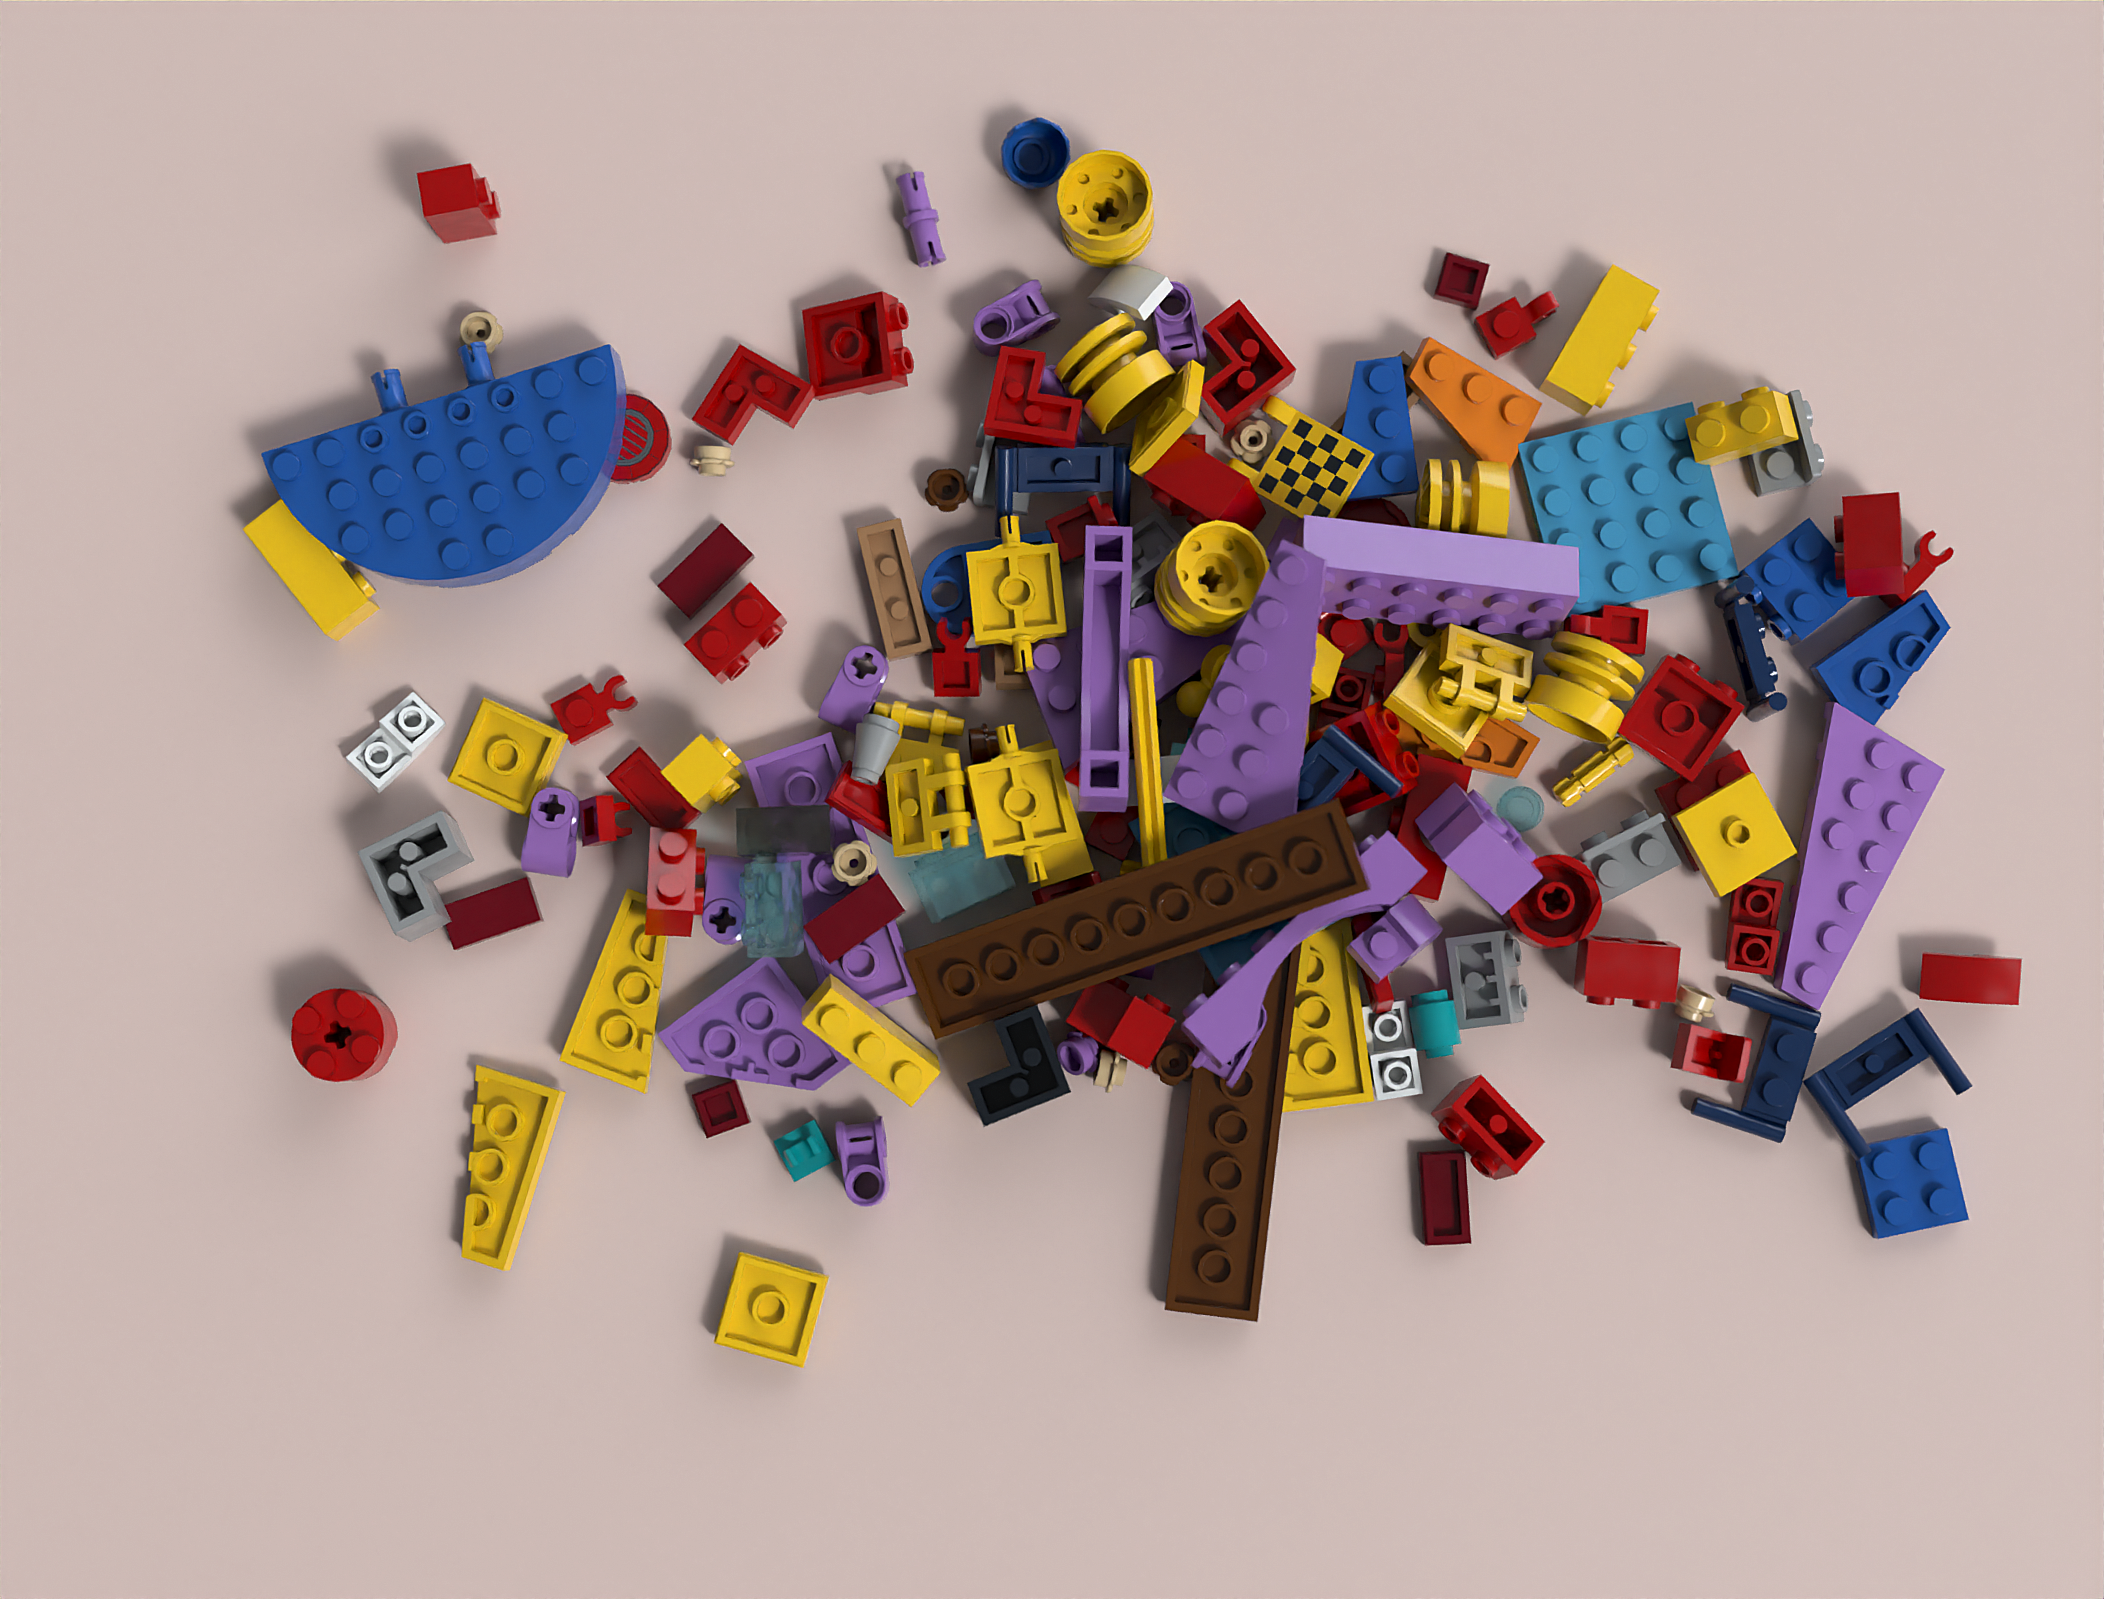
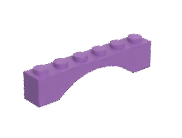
M1086 526L1078 811L1125 812L1128 801L1127 663L1129 661L1132 527Z
M1389 831L1378 840L1371 834L1357 847L1371 884L1370 890L1287 918L1290 923L1277 935L1270 929L1250 948L1256 954L1243 967L1237 961L1234 962L1216 980L1222 986L1209 999L1203 993L1200 994L1182 1012L1187 1020L1182 1024L1181 1030L1219 1070L1257 1034L1260 1008L1268 984L1280 963L1295 946L1316 930L1339 919L1365 912L1388 911L1427 873V870Z

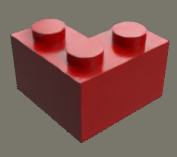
M1240 299L1203 327L1202 333L1206 348L1223 369L1202 385L1199 410L1221 437L1262 407L1269 396H1276L1293 382L1297 370Z
M1179 437L1144 476V480L1153 493L1150 496L1151 500L1169 513H1173L1177 509L1187 515L1186 521L1193 528H1196L1199 524L1219 520L1236 523L1252 533L1267 513L1248 477L1182 437Z
M1118 977L1085 988L1065 1022L1113 1051H1117L1120 1055L1140 1067L1148 1069L1176 1021L1168 1016L1171 1007L1148 993L1143 1000L1129 995L1126 991L1130 984Z

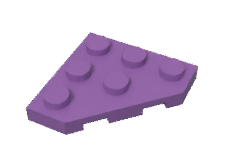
M768 952L658 1033V1036L685 1072L816 1091L852 1064L845 1056L801 1024V1008L807 1000L772 952Z

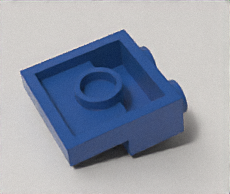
M1807 518L1739 572V576L1736 577L1738 579L1746 575L1753 579L1754 589L1744 598L1749 603L1751 602L1752 605L1760 606L1769 617L1767 624L1770 630L1781 641L1787 640L1791 646L1802 641L1855 598L1847 597L1845 579L1836 580L1835 552L1837 551L1810 518Z

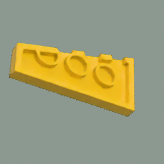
M627 888L559 1061L647 1094L668 936L644 935L646 895Z
M476 1065L475 1081L478 1082L477 1104H473L472 1124H475L473 1152H469L468 1171H471L470 1195L466 1196L461 1257L502 1271H509L566 1092L483 1065Z

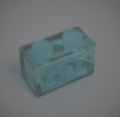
M978 832L968 836L969 846L958 848V850L943 857L940 851L927 854L914 861L917 869L908 873L933 925L1016 888L1015 881L1003 856L984 859Z
M801 860L754 861L744 864V872H741L740 895L742 900H745L746 918L742 920L741 937L743 946H747V958L795 957L803 953Z

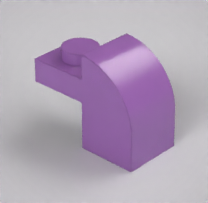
M1410 894L1353 940L1346 950L1377 984L1399 965L1402 967L1434 941L1443 931V928L1413 894Z

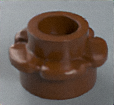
M953 468L938 469L932 472L927 479L928 487L925 489L927 502L931 506H937L942 512L957 510L959 504L965 503L969 496V491L966 490L967 484L964 482V475ZM945 486H949L951 488V492L949 494L943 493L942 490Z
M982 723L981 728L968 729L972 765L990 762L992 758L1000 755L996 731H989L986 723Z
M1176 1040L1165 1041L1151 1062L1152 1070L1154 1073L1159 1074L1161 1082L1170 1086H1176L1180 1081H1189L1192 1078L1193 1066L1191 1064L1194 1060L1195 1052L1186 1043L1178 1044ZM1172 1058L1178 1060L1179 1064L1177 1067L1170 1065Z

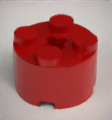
M1555 854L1537 857L1532 863L1542 874L1543 878L1509 910L1501 915V918L1510 932L1526 945L1538 949H1556L1569 946L1586 937L1595 928L1600 918L1603 903L1596 878L1584 863L1571 856ZM1554 892L1556 894L1554 902L1560 906L1559 909L1548 912L1545 910L1546 903L1542 900V896Z
M334 988L319 992L308 999L294 1013L292 1018L291 1042L297 1060L310 1075L326 1081H359L377 1074L388 1062L398 1038L396 1020L390 1008L377 997L361 990ZM343 1028H350L351 1035L345 1038V1043H340L338 1034L342 1033Z

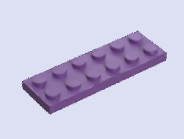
M829 732L745 761L744 763L819 986L831 973L875 1008L917 994V989L903 955L906 949L896 920L831 965L826 961L803 927L860 887L850 886L847 881L840 882L834 876L831 867L834 864L832 855L835 849L843 843L851 844L852 841L857 840L866 843L870 847V853L873 854L865 828L823 802L843 766L833 734ZM852 859L850 866L852 868L857 867L858 860ZM878 867L873 875L868 876V880L879 873Z

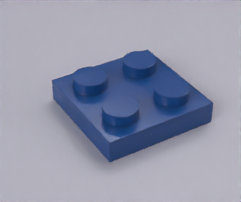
M1937 1128L1867 1143L1872 1151L1864 1157L1855 1160L1873 1238L1881 1239L1969 1220L1947 1128Z

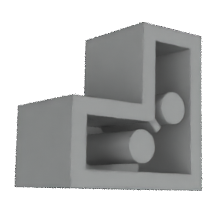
M440 810L358 851L394 934L412 942L452 922L434 881L475 861L456 820Z

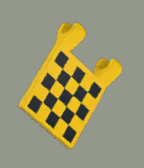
M1273 395L1269 396L1262 410L1272 420L1286 426L1285 432L1260 472H1257L1236 458H1231L1227 465L1248 477L1257 494L1300 519H1303L1304 515L1336 518L1374 457V453L1301 413Z

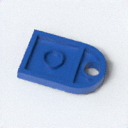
M1049 530L1020 535V541L1028 544H1052ZM1002 538L949 548L940 553L930 563L922 582V598L929 617L936 625H938L941 617H947L948 630L952 634L959 635L963 633L962 622L964 618L971 617L973 621L966 552L990 550L1002 544ZM942 583L952 584L958 590L956 602L948 607H941L932 599L933 590Z

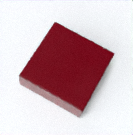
M1446 252L1433 299L1476 311L1490 264Z
M737 1079L691 1095L706 1138L752 1122Z

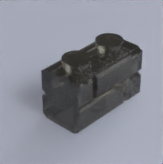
M830 805L736 808L737 855L743 859L809 856V854L816 856L833 855L835 851L834 809Z

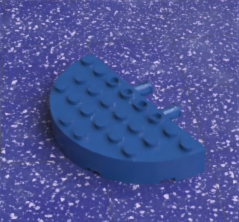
M472 342L470 343L472 350H468L467 345L457 349L469 386L464 390L413 406H408L400 379V371L398 369L383 370L385 377H382L380 372L371 376L382 410L378 417L263 452L261 455L269 477L279 496L294 517L326 547L360 567L382 577L410 585L458 588L497 581L519 573L550 555L552 553L551 550L560 545L570 534L574 535L594 512L611 482L610 478L614 472L622 447L627 393L620 356L610 344L495 379L487 354L486 343Z

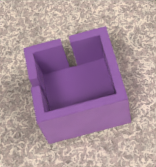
M1454 782L1414 821L1430 841V844L1442 861L1496 911L1503 915L1543 878L1542 874L1532 863L1538 856L1521 839L1522 835L1505 817L1499 818L1491 811L1493 810L1492 806L1475 789L1467 794Z

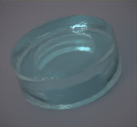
M1517 786L1501 795L1497 802L1496 814L1499 818L1505 817L1519 833H1524L1532 830L1541 822L1544 815V803L1535 790L1525 786Z

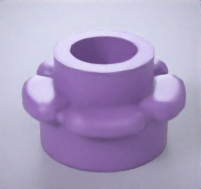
M1071 1031L1067 1034V1039L1058 1045L1057 1056L1059 1062L1072 1075L1077 1076L1087 1071L1092 1073L1099 1065V1047L1096 1041L1089 1035H1083L1079 1031Z

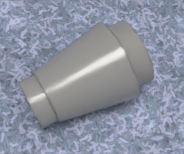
M864 714L862 723L856 724L853 770L851 773L853 780L868 785L878 784L879 777H881L901 738L897 734L900 726L899 723L884 716Z

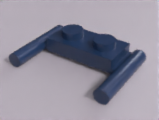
M1108 442L1075 443L1074 449L1039 443H1017V446L1014 447L1010 445L995 446V537L1002 538L999 519L1005 516L1008 519L1009 534L1012 533L1010 516H1013V492L1113 491L1112 512L1118 527H1130L1131 470L1129 469V460L1132 445L1127 443L1109 445Z
M1744 575L1719 591L1714 597V603L1718 608L1724 610L1723 618L1746 700L1750 702V706L1746 710V716L1750 721L1758 722L1783 710L1787 706L1788 700L1781 692H1775L1767 696L1776 691L1774 683L1778 681V673L1772 657H1766L1762 643V639L1765 638V626L1761 615L1758 612L1754 613L1751 602L1739 604V600L1752 592L1755 586L1753 579Z
M1332 724L1319 741L1303 756L1297 792V812L1330 801L1354 775L1356 768L1391 798H1394L1400 792L1404 784L1341 729Z
M1731 983L1727 991L1726 1000L1770 1014L1764 1031L1741 1111L1696 1097L1691 1107V1114L1781 1143L1786 1133V1124L1791 1121L1817 1036V1033L1814 1032L1820 1022L1821 1012Z
M1919 1008L1912 1010L1803 1080V1084L1855 1160L1864 1157L1872 1150L1845 1111L1928 1057L1934 1062L1956 1096L1973 1086Z

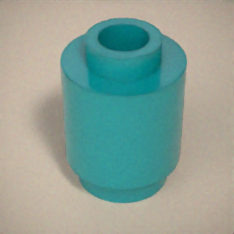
M1447 990L1412 995V1007L1408 1008L1416 1051L1425 1050L1427 1059L1454 1055L1453 1045L1462 1044L1454 1000L1449 1001Z

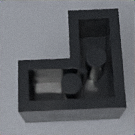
M1038 1005L994 1021L1010 1066L967 1083L984 1127L1071 1093Z

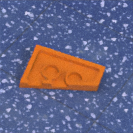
M1431 337L1422 340L1404 376L1405 382L1438 419H1443L1461 439L1459 443L1469 454H1474L1479 461L1506 462L1509 470L1519 452L1518 445L1524 442L1543 404Z
M1395 714L1400 726V731L1396 736L1404 752L1409 751L1414 757L1419 753L1473 767L1472 770L1514 780L1518 778L1540 741V738L1507 718L1504 721H1499L1488 717L1467 750L1457 759Z

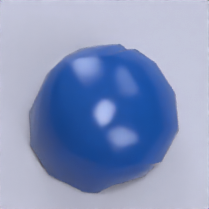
M1036 117L1017 124L1007 133L1006 138L1003 140L1001 146L1002 167L1011 181L1027 189L1045 188L1062 177L1071 159L1069 140L1059 125L1044 118Z

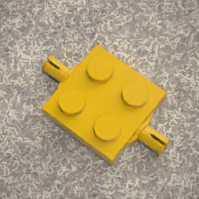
M1005 516L999 519L1002 544L990 550L966 552L976 646L996 643L1013 645L1014 671L1023 672L1022 654L1025 655L1026 671L1034 670L1031 643L1045 638L1067 636L1058 543L1032 545L1021 542L1019 517L1010 516L1012 533L1009 534L1008 519Z
M1009 724L1005 727L995 728L1001 755L987 763L967 766L965 772L984 859L1003 855L1023 856L1028 883L1048 879L1041 852L1052 845L1075 841L1077 836L1058 749L1036 753L1019 751L1014 724Z

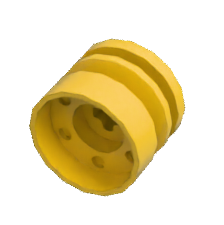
M1099 150L1082 155L1068 166L1059 180L1057 204L1064 242L1073 255L1090 266L1113 268L1117 265L1128 264L1141 255L1152 238L1154 210L1153 192L1149 176L1139 162L1122 152ZM1107 213L1114 214V217H1108L1106 222L1099 221V218L1105 219Z
M1128 312L1114 316L1087 332L1071 347L1070 351L1060 360L1054 370L1061 383L1072 381L1068 387L1072 397H1079L1094 390V393L1083 409L1102 434L1116 430L1137 416L1176 375V372L1158 350H1151L1139 357L1136 356L1147 338L1142 330L1132 332L1135 327V321Z
M1427 459L1416 495L1415 527L1506 539L1510 503V477L1507 463L1476 461L1473 464L1469 481H1462L1458 460L1449 461L1445 480H1442L1440 459Z
M1216 520L1199 524L1186 534L1163 559L1155 574L1154 595L1160 612L1172 626L1188 635L1209 637L1225 632L1249 611L1270 566L1265 549L1251 532L1236 523Z
M1558 631L1550 644L1556 652H1548L1543 659L1544 664L1557 674L1558 677L1539 674L1535 676L1522 704L1526 705L1527 710L1533 715L1562 731L1588 741L1608 745L1612 743L1625 716L1622 710L1609 701V699L1618 701L1632 700L1635 691L1630 685L1639 684L1645 671L1635 660L1603 641L1572 632Z

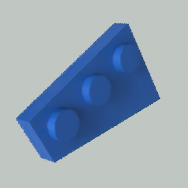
M1401 356L1356 361L1354 365L1341 435L1373 452L1374 457L1346 502L1416 494L1418 491L1419 481Z
M1919 590L1904 603L1894 607L1809 668L1831 702L1838 703L1870 724L1875 725L1885 710L1891 709L1899 698L1898 693L1914 672L1920 670L1951 627L1927 590Z

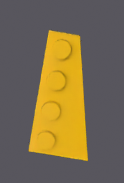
M1350 917L1343 918L1302 941L1282 1113L1374 1101L1356 961L1346 950L1347 946L1353 941Z

